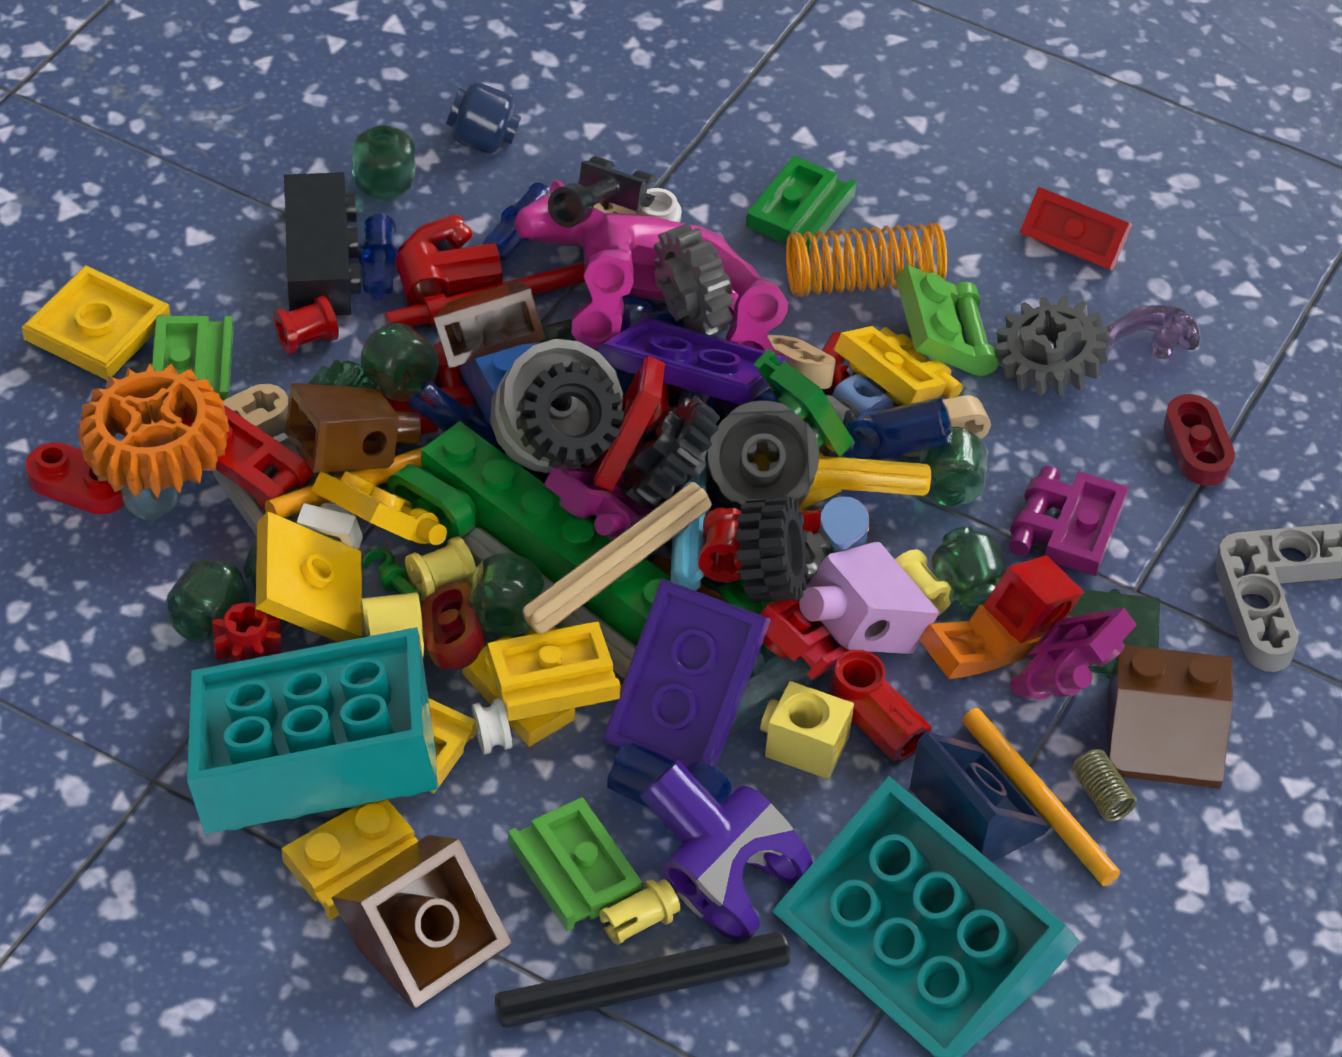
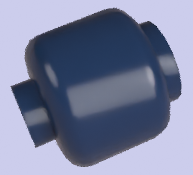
M474 82L468 86L467 90L458 89L446 125L452 127V137L455 141L492 154L499 149L502 141L512 144L521 117L513 114L515 101L512 95L483 83Z

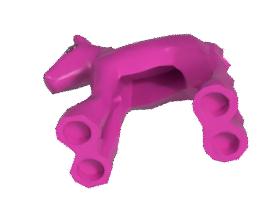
M554 180L550 185L548 193L517 213L515 219L516 231L523 238L546 244L577 246L584 250V279L592 300L573 312L571 333L576 341L590 348L599 349L600 345L621 332L622 315L624 312L622 296L631 295L640 299H665L661 289L656 286L655 270L657 267L654 265L653 259L659 256L654 249V243L659 242L658 235L660 233L682 226L685 223L632 214L604 213L593 207L592 214L586 221L574 227H562L551 218L548 211L549 196L555 189L564 186L561 181ZM690 225L692 230L696 228L701 230L703 242L711 241L712 246L718 251V257L723 262L722 268L725 274L731 279L732 293L729 295L733 299V305L728 306V309L733 319L728 322L731 326L725 340L764 351L770 349L774 352V347L768 339V332L780 325L787 314L788 301L774 282L760 277L752 265L741 259L729 247L723 235L700 226Z

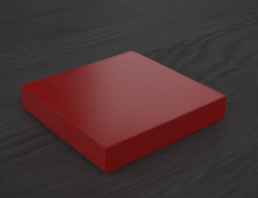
M649 355L647 358L644 357L622 400L624 415L623 421L618 426L620 432L610 447L597 458L593 479L595 480V485L613 492L661 399L665 371L664 362Z

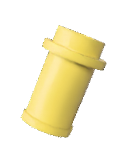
M649 879L644 882L643 890L609 908L606 907L600 910L601 922L606 923L609 921L611 923L604 927L613 943L619 945L629 937L658 922L666 925L673 921V914L680 911V903L674 889L667 880L662 879L655 882Z

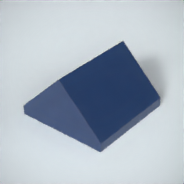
M925 732L919 738L910 790L924 806L992 863L1043 836L1051 828V825L982 746L930 732Z

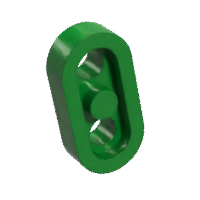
M407 464L389 476L387 481L389 493L406 499L410 502L412 509L422 508L433 513L438 518L439 523L445 526L447 530L446 541L456 536L463 538L475 529L476 507L471 497L462 489L453 488L436 478L429 470L419 468L413 464Z

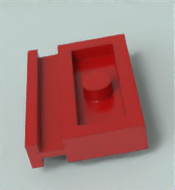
M800 599L776 601L768 605L759 614L771 619L763 643L781 658L788 656L794 662L803 658L812 667L807 673L812 680L834 668L837 659L843 653L850 651L840 646L831 638L832 634L821 621H809L802 615L799 605Z

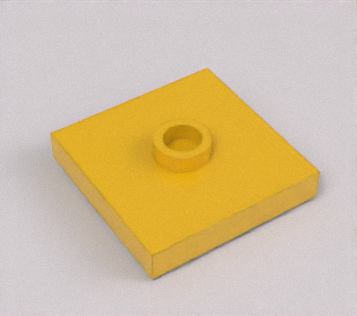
M85 265L22 326L23 338L25 341L107 380L108 376L112 377L155 334L156 316H171L170 306L157 298Z
M267 512L257 522L256 609L336 642L362 638L361 551L276 514Z

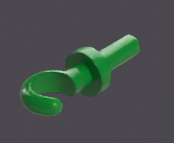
M374 549L364 556L362 560L364 568H368L369 564L374 560H385L379 566L378 572L381 575L380 583L386 590H397L401 594L417 592L419 600L421 599V593L406 580L407 571L400 564H395V557L390 551Z

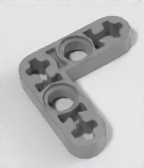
M1342 523L1236 532L1222 539L1215 560V571L1243 653L1248 662L1254 667L1267 672H1277L1284 670L1290 665L1298 643V633L1280 584L1342 578ZM1295 548L1304 553L1307 559L1302 562H1293L1283 557L1280 550ZM1243 562L1250 563L1247 575L1243 576L1245 570ZM1247 594H1257L1264 597L1270 606L1263 609L1253 608L1247 605L1242 597ZM1265 627H1269L1267 632L1269 641H1262Z

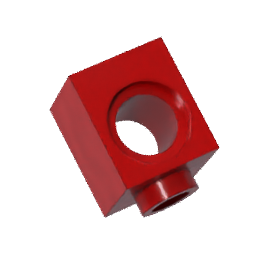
M1045 555L1009 566L983 607L1021 644L1044 636L1059 619L1067 618L1084 594V591Z

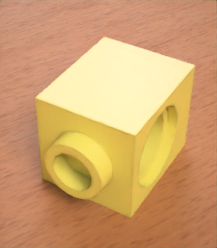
M789 681L780 701L771 699L762 718L760 731L768 733L765 757L829 780L849 739L854 703Z

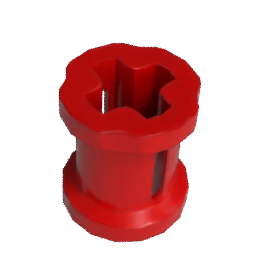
M325 296L316 297L314 304L289 312L278 309L273 312V322L278 340L284 352L289 355L296 353L298 346L323 338L331 342L339 337L335 313Z
M716 508L710 511L703 520V538L706 540V544L700 549L698 564L703 574L714 581L732 582L741 578L739 570L742 564L741 560L738 561L737 550H740V543L736 540L737 531L740 530L737 522L738 515L742 513L736 508Z

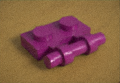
M559 466L558 469L552 468L544 484L561 498L560 505L571 514L581 518H589L590 515H596V532L599 535L607 536L610 540L615 539L655 509L652 506L644 509L625 494V491L621 488L626 482L623 478L624 473L621 474L613 492L595 485V480H593L595 468L578 467L577 469L567 470V466Z
M1044 466L1041 468L1038 477L1030 480L1024 494L1027 502L1024 510L1016 513L1010 526L1012 538L1009 542V549L1014 554L1023 556L1029 553L1032 544L1041 541L1048 544L1045 555L1055 564L1096 576L1124 508L1129 487L1080 471L1077 472L1071 486L1059 482L1061 476L1056 468ZM1054 507L1062 511L1059 518L1056 519L1046 516V510Z
M1125 608L1059 619L1026 655L1031 662L1021 671L1020 675H1016L1011 679L1010 690L1012 694L1017 697H1024L1030 701L1047 699L1052 694L1058 697L1076 695L1082 688L1088 687L1092 682V673L1088 666L1094 663L1097 666H1102L1116 658L1124 649L1125 645L1122 641L1137 624Z

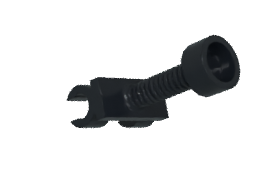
M593 156L589 161L581 162L578 183L564 185L551 193L548 199V211L551 218L558 225L567 228L586 221L592 214L593 206L602 201L637 212L641 210L642 206L649 207L656 196L646 192L652 182L658 181V177L641 170H637L633 175L611 169L615 166L613 161Z

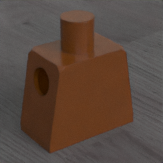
M520 281L452 300L434 316L435 325L449 368L504 349L546 339L531 289Z
M291 383L285 434L313 473H320V471L326 473L388 468L394 463L396 444L418 443L421 434V421L417 412H395L378 390L372 388Z

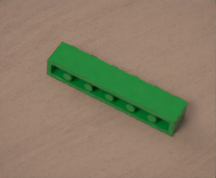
M461 421L421 449V468L429 470L436 478L453 488L462 489L471 497L476 507L475 528H483L553 583L559 581L612 541L607 536L599 535L596 532L593 519L590 517L581 518L566 511L560 505L561 498ZM643 559L583 606L637 646L661 579L671 582V577L647 559Z

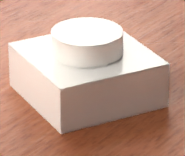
M303 503L297 524L359 550L363 535L355 515L333 503H323L320 507Z

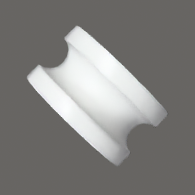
M500 698L493 699L492 705L489 707H482L480 703L472 704L473 719L477 720V738L482 753L484 755L490 754L491 749L496 745L503 746L505 750L511 749V731L502 700Z

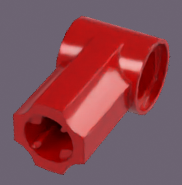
M416 242L401 249L395 260L403 290L410 306L421 304L422 298L439 293L449 297L452 293L471 291L502 283L503 278L500 254L496 243L439 252L433 244Z
M850 650L843 653L836 661L828 694L854 703L851 723H856L893 762L899 760L902 763L916 753L919 738L925 732L931 733L932 727L884 679L886 674L885 667L876 655L865 650Z

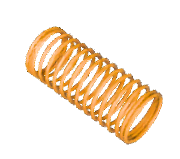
M929 222L926 227L921 223H917L914 228L911 224H906L903 229L900 225H895L892 230L887 225L881 231L877 226H874L870 232L866 227H862L859 232L855 228H851L848 233L844 229H839L837 234L833 230H828L825 235L819 230L814 236L810 231H806L803 237L799 232L795 234L792 232L788 236L786 245V265L790 290L795 297L808 296L812 281L814 293L819 296L822 290L823 279L825 292L830 295L833 290V278L836 291L839 294L843 292L845 283L847 290L853 293L856 281L858 289L864 292L867 280L869 288L875 291L878 286V279L880 287L886 290L889 285V278L892 288L897 290L898 286L893 273V250L896 276L904 269V248L907 265L915 267V247L918 269L926 273H936L933 237H935L937 249V274L945 280L947 273V249L943 229L938 222ZM919 228H921L923 232L921 246L917 235V230ZM907 229H910L912 233L910 248L906 237ZM896 230H899L901 234L899 241V250L895 238ZM874 231L878 234L877 254L872 238ZM885 231H888L890 235L888 242V252L886 242L884 239ZM863 232L867 235L866 256L861 239ZM852 233H854L856 237L855 259L852 243L850 241ZM841 234H843L845 238L844 262L841 245L839 242ZM830 235H832L834 240L833 265L830 247L828 244V239ZM808 236L812 243L810 263L806 247V239ZM818 236H821L822 241H823V245H822V257H821V258H822V268H821V260H820L819 249H818V245H817ZM882 252H883V259H884V273H885V278H884V279H883V273H882ZM871 254L873 262V280L871 274ZM860 257L862 265V282L860 276ZM849 260L851 268V283L849 277ZM815 261H816V268H817V281H816ZM838 262H839L840 284H839V278H838Z

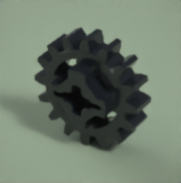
M696 396L691 400L685 398L678 409L672 407L670 410H664L654 423L645 428L633 455L628 461L632 467L624 474L623 478L626 482L621 487L625 494L644 509H647L649 506L655 508L663 497L668 500L671 495L678 492L691 479H696L707 464L705 457L707 451L712 446L709 439L719 428L716 422L720 416L716 411Z

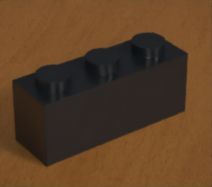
M344 172L284 174L289 311L314 304L316 297L325 296L330 302L335 316L352 315L351 294H361L359 263H349V258H359L357 227L347 228V223H357L355 192L345 193Z

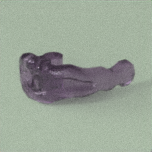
M1171 305L1139 307L1107 328L1108 349L1120 339L1136 331L1150 330L1157 332L1151 350L1153 355L1159 359L1168 358L1173 348L1178 344L1186 350H1195L1201 343L1200 329L1194 318L1185 310Z

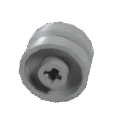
M553 339L533 345L513 362L510 369L502 377L492 397L490 422L498 444L513 461L534 472L550 473L553 467L548 466L550 460L544 456L540 461L532 456L536 450L531 444L524 447L520 440L524 432L523 429L517 430L516 419L520 416V411H517V407L524 395V391L544 369L548 371L553 364L563 362L564 367H568L572 361L582 362L581 369L588 370L592 365L600 369L596 375L603 381L608 376L614 384L610 388L612 394L619 392L621 399L623 398L618 377L612 366L600 352L579 341ZM561 396L552 401L561 408L558 411L550 405L549 409L551 423L559 432L575 436L587 430L590 423V415L586 405L581 400L572 396ZM622 402L618 406V411H622Z

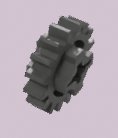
M688 223L660 233L658 235L659 242L654 243V249L659 256L653 259L654 265L657 267L655 270V282L665 297L664 300L668 305V312L674 317L676 322L683 320L684 328L707 335H714L728 329L727 322L733 319L728 309V306L733 305V299L729 295L732 293V284L730 277L725 274L722 268L723 262L718 257V251L712 246L711 241L703 242L701 230L699 228L692 230Z
M1044 296L1040 298V307L1032 308L1031 305L1024 302L1021 304L1022 315L1020 317L1009 313L1005 316L1006 328H998L997 357L999 365H1003L1005 379L1016 377L1017 388L1021 391L1032 384L1036 386L1037 396H1043L1047 388H1055L1058 396H1064L1066 385L1072 384L1078 390L1084 389V376L1097 379L1100 376L1099 364H1107L1108 362L1107 347H1109L1107 327H1102L1101 315L1098 312L1088 315L1087 303L1083 301L1072 308L1068 307V298L1066 296H1062L1057 305H1050L1049 300Z

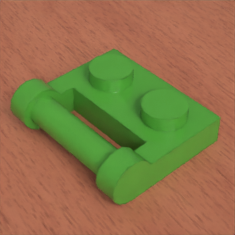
M907 265L895 279L915 351L973 375L985 376L994 372L999 366V359L995 348L988 344L978 310L981 299L977 286L971 282H961L955 285L945 281L936 273H926ZM956 313L959 314L967 344L964 343V339L961 332V324L958 321Z

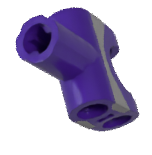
M677 760L660 774L639 796L683 843L662 865V874L665 880L669 882L675 893L696 915L721 935L733 941L752 937L760 927L757 913L750 905L752 900L744 888L742 878L745 864L759 867L768 875L772 873L779 880L793 886L813 864L808 849L789 822L766 797L751 787H738L720 805L686 767Z

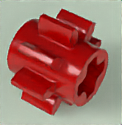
M256 602L229 605L230 609L224 616V620L213 619V642L215 658L217 660L228 657L229 662L233 663L282 653L279 618L272 615L267 616L265 612L256 609Z

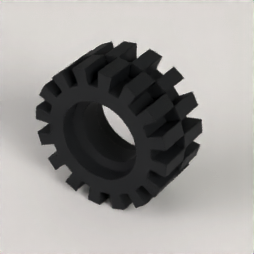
M572 361L568 367H564L563 362L553 364L548 371L544 369L524 391V395L517 407V411H520V416L516 419L517 430L523 429L524 435L520 440L524 447L531 444L536 450L532 456L538 461L544 456L550 460L548 466L556 469L561 464H566L567 470L577 469L583 463H585V466L593 463L615 441L620 432L618 426L623 421L624 411H618V406L622 402L620 393L612 394L610 390L614 384L608 376L603 381L596 375L600 369L592 365L588 370L581 369L582 362ZM561 396H572L581 400L586 405L590 415V423L587 430L575 436L559 432L553 426L549 417L552 401Z
M793 497L747 500L740 508L742 514L738 515L737 521L740 530L737 531L736 540L740 543V550H737L738 561L741 560L742 564L739 572L741 579H745L743 587L745 593L749 594V599L752 602L754 601V603L798 600L803 597V591L806 590L805 577H808L809 570L806 565V559H809L808 549H805L807 533L802 528L804 518L803 514L799 513L800 506L797 501L794 502Z

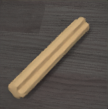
M695 482L688 483L668 500L664 501L525 605L522 612L529 626L538 634L547 633L709 511L712 504L708 494Z

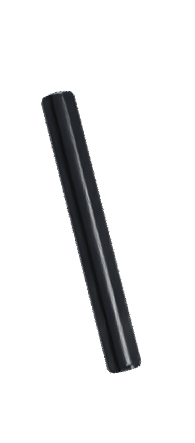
M777 931L503 991L495 995V1012L501 1026L510 1028L785 967L791 962L790 945L787 937Z

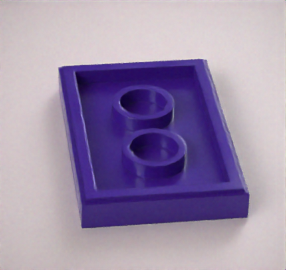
M647 317L603 343L599 348L600 354L612 368L636 374L644 357L647 358L649 355L665 363L664 383L739 405L753 401L769 389L754 366V363L766 351ZM775 354L781 364L784 361L788 363V359L785 356Z
M661 579L621 687L620 699H617L602 741L668 767L679 760L694 777L711 782L771 619Z

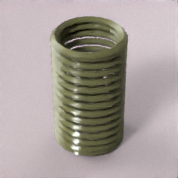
M1092 749L1076 759L1071 771L1105 821L1120 820L1134 809L1137 802L1135 795H1133V792H1131L1120 773L1113 766L1104 750Z

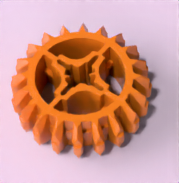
M150 363L147 370L141 373H135L130 368H127L125 378L119 380L108 376L106 389H92L91 402L82 405L78 436L83 458L87 462L88 467H92L98 481L108 480L115 492L128 486L135 498L144 489H151L157 498L161 490L168 487H173L180 493L183 482L188 480L200 484L201 476L203 475L202 471H215L216 462L218 461L217 457L225 455L229 425L227 415H225L224 402L220 399L219 393L214 392L209 380H198L192 369L178 375V371H176L172 363L163 371H156ZM185 419H188L193 424L191 427H189L187 425L182 424V422ZM117 433L125 436L121 442L114 438Z

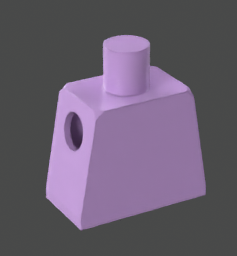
M873 542L829 554L821 562L817 569V574L810 580L806 590L803 591V597L799 601L802 615L809 621H821L842 647L848 650H865L870 652L914 654L921 643L919 639L929 624L934 623L940 613L880 542Z

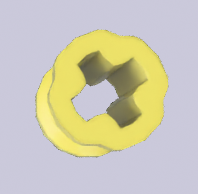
M459 536L449 539L447 546L422 556L414 552L405 558L409 581L421 593L420 600L422 601L443 585L453 582L472 584L477 579L476 565L471 551Z
M917 549L909 550L895 559L896 562L940 612L939 615H941L954 599V589L948 582L938 580L927 567L928 560L922 551Z

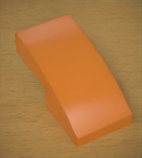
M979 605L969 621L929 624L919 641L947 678L954 679L996 670L1027 657L1026 655L1043 636L1020 644L983 605Z

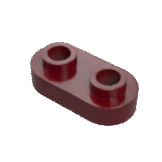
M1184 394L1172 399L1167 407L1164 430L1180 471L1187 479L1199 485L1213 486L1224 482L1230 476L1235 459V451L1217 407L1207 398L1195 394Z
M453 582L443 585L430 594L422 604L423 642L435 666L441 669H463L477 659L485 644L482 607L468 583Z

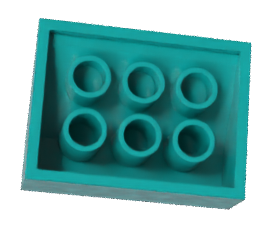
M409 628L192 670L187 783L204 833L238 830L246 826L282 819H296L308 814L339 808H353L365 803L401 796L410 797L422 792L438 790L436 749L418 628Z
M890 776L886 778L772 910L776 916L935 1057H962L1040 989L1080 942L1066 924Z

